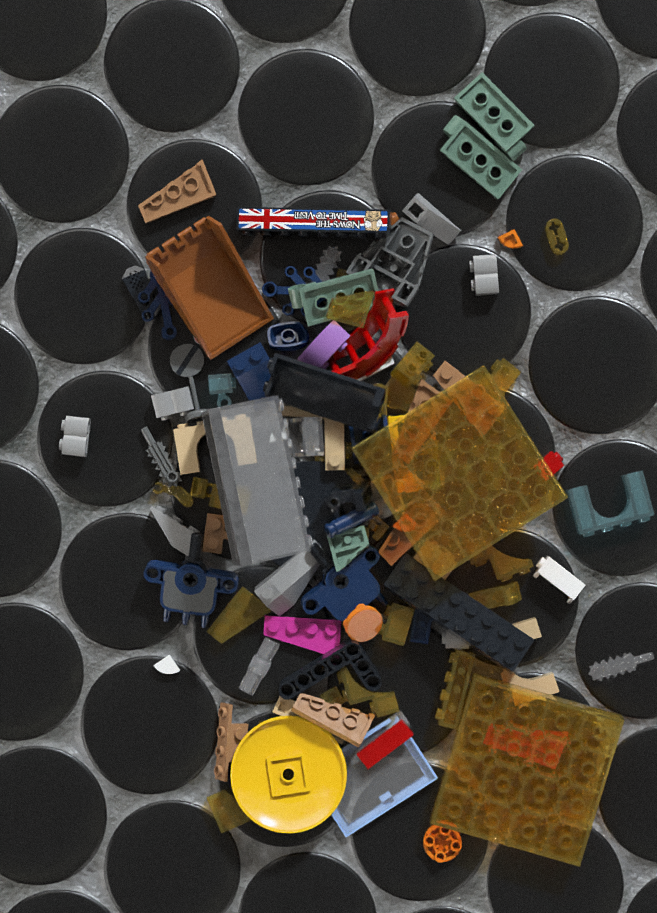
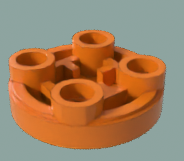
M358 604L343 621L347 635L350 639L357 642H366L374 638L381 630L383 624L382 616L378 610L365 604Z
M436 823L425 832L423 846L430 858L442 863L454 859L459 854L462 848V840L458 830L451 824Z

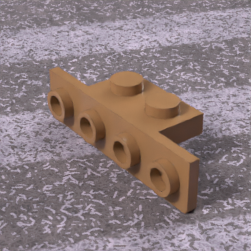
M225 702L220 703L218 710V743L215 750L217 757L216 766L214 767L215 779L223 782L228 780L229 762H232L239 743L248 733L247 723H232L233 704Z

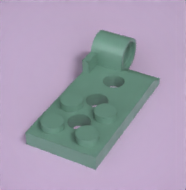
M483 72L480 73L454 97V100L493 139V142L500 148L502 153L514 162L527 150L521 138L535 125ZM484 95L487 98L486 102L483 104L477 103V96ZM496 108L500 113L497 117H491L489 111ZM504 122H511L513 127L510 130H504L502 124Z
M454 115L443 129V132L449 139L440 151L498 200L522 169L457 115ZM464 142L471 145L469 153H464L461 149ZM478 155H483L486 159L483 166L476 163ZM493 167H497L500 170V175L497 178L492 177L490 174Z
M373 269L319 283L298 284L288 288L292 308L303 307L307 326L370 310L373 305L375 291H378ZM359 287L363 288V295L361 297H355V289ZM340 292L344 293V301L336 302L335 296ZM322 297L326 298V305L318 307L317 300Z

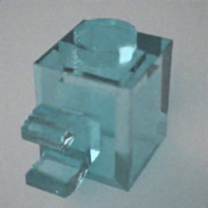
M231 373L208 375L210 395H218L217 406L221 408V401L227 400L228 407H231L232 401L226 394H232L233 389H237L236 377L232 378Z

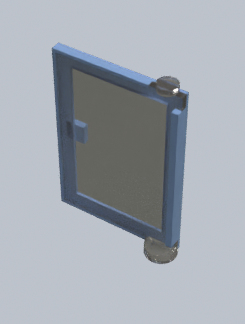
M401 710L367 731L359 748L351 743L341 748L346 762L347 781L343 797L331 815L345 837H348L438 779L412 737L369 769L366 768L356 755L358 751L399 720L403 719L410 728L411 724Z

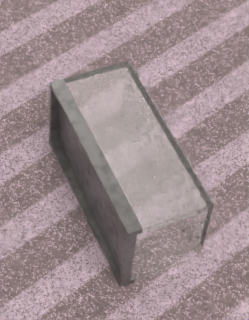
M278 395L212 408L202 413L233 565L245 566L311 551L310 547L313 546L311 535H307L306 527H309L308 518L306 515H303L302 508L305 507L303 496H299L298 488H301L298 476L295 477L294 473L296 461L290 454L292 442L286 435L288 424L286 418L283 419L281 411L284 410L282 399L278 398Z

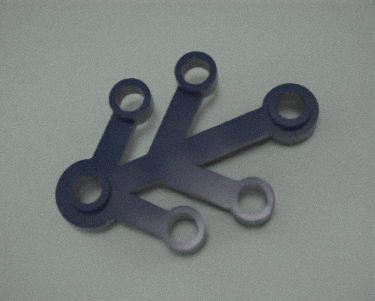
M288 266L285 269L286 276L291 278L297 285L306 284L297 274L298 272L295 267ZM306 267L303 273L306 278L316 283L322 282L316 275L314 268ZM290 269H294L293 275L288 274ZM308 270L313 271L311 276H307ZM266 282L262 286V292L265 296L273 298L277 294L289 295V287L277 286L273 282ZM273 287L274 292L269 294V288ZM319 298L317 306L323 301L327 302L326 298ZM290 302L283 306L282 312L286 316H292L295 308H292ZM287 307H291L290 313H286ZM302 307L301 313L305 316L304 309Z
M150 271L149 277L151 281L145 290L139 293L138 300L141 303H147L150 299V293L156 286L158 295L149 308L142 313L141 318L145 322H150L153 319L154 312L160 305L164 322L161 335L166 340H172L177 335V329L172 325L168 303L171 306L173 304L160 287L152 271ZM141 294H146L147 300H142ZM149 313L151 318L145 319L144 314ZM168 328L173 330L172 335L166 333Z

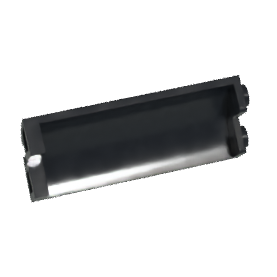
M275 353L273 358H270L267 369H269L271 377L269 381L265 382L263 392H265L264 394L267 399L372 434L376 433L382 414V405L385 402L386 389Z

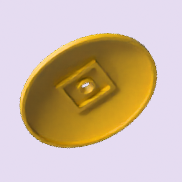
M279 716L258 724L244 736L234 753L230 777L232 790L238 805L253 822L274 832L298 833L316 827L335 811L345 791L347 769L339 744L327 730L303 717ZM285 769H291L294 772V777L291 780L284 779L283 771Z

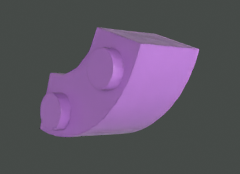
M333 320L297 360L326 369L329 365L327 361L337 350L341 352L348 345L346 341L351 335Z

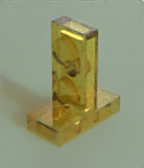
M517 581L469 593L470 597L488 609L513 605L522 600Z

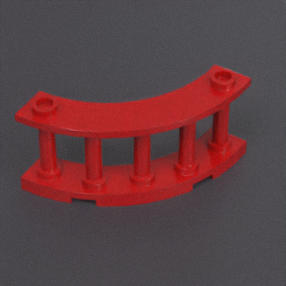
M394 288L375 291L373 305L364 321L350 334L351 336L346 341L348 345L341 352L337 350L327 361L332 372L356 380L365 375L368 377L384 365L397 350L398 342L406 332L409 315L407 311L396 312L392 305L393 299L391 298L395 292ZM381 329L383 333L375 344L372 337ZM366 343L370 351L359 359L355 351ZM349 355L352 364L339 368L336 360Z

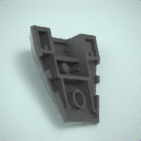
M402 217L392 225L391 235H386V238H380L378 241L372 242L370 244L371 247L355 257L346 274L349 275L373 269L378 291L394 288L395 292L391 297L393 303L397 306L408 307L419 290L434 234Z

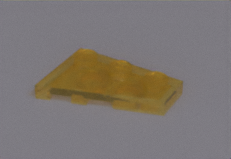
M242 586L207 632L220 643H223L272 610Z

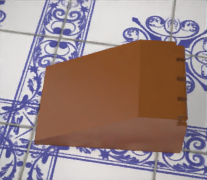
M208 216L193 224L195 231L189 226L177 234L179 241L172 237L161 244L162 252L159 247H156L147 253L145 258L160 287L211 360L274 318L223 225Z

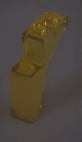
M474 515L454 521L470 565L475 564L478 567L486 564V560L489 559L496 579H501L502 582L512 579V575L518 572L520 575L531 572L530 568L534 567L532 560L510 557L494 548L481 533Z

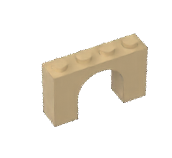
M245 414L234 416V420H227L226 417H223L225 433L231 437L235 446L237 465L257 463L250 417H246ZM198 421L196 426L190 427L189 423L179 424L177 429H173L180 475L201 472L197 450L201 438L206 435L203 421Z
M535 617L512 624L533 639L542 637ZM505 669L500 673L503 684H508L509 691H506L508 700L513 702L515 706L559 692L554 673L552 672L529 679L521 678L514 672L510 674Z

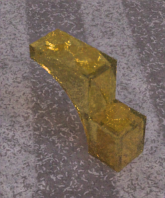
M347 665L339 669V672H336L339 683H343L345 690L342 691L345 702L349 701V704L353 705L372 699L373 702L369 703L372 714L376 713L377 718L399 712L394 691H369L356 682L350 674Z

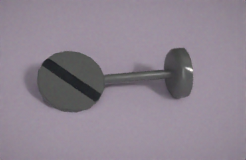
M182 344L173 350L170 357V365L177 375L189 378L195 411L189 412L186 415V422L196 423L203 421L202 413L208 410L200 409L193 379V376L197 375L203 368L204 356L197 346Z

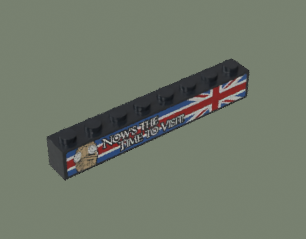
M237 207L236 230L242 232L243 236H253V233H260L261 236H272V233H279V236L290 237L291 233H296L299 237H310V234H317V237H329V234H336V237L347 238L348 235H356V238H367V235H375V238H386V235H391L392 212L387 209Z

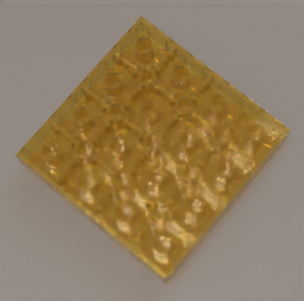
M484 365L351 448L433 581L438 580L568 498Z
M473 673L431 813V824L580 867L624 724L623 716Z

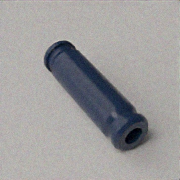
M370 502L365 511L357 512L355 509L331 521L329 524L326 523L324 525L325 532L329 538H333L335 535L344 533L372 519L374 516H378L379 509L374 502Z

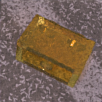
M392 602L391 606L387 605L384 616H387L385 624H382L379 634L382 635L381 640L404 646L415 609Z

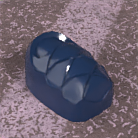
M290 321L270 326L267 331L269 347L273 350L295 351L306 347L309 343L308 330L301 322Z

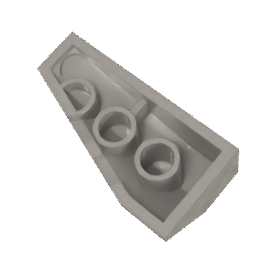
M315 539L255 586L254 592L279 617L296 603L320 565L308 551V547L316 542Z

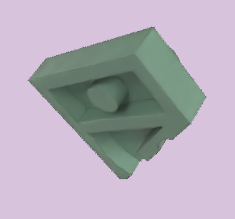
M364 525L335 535L333 538L327 536L336 572H340L370 545Z

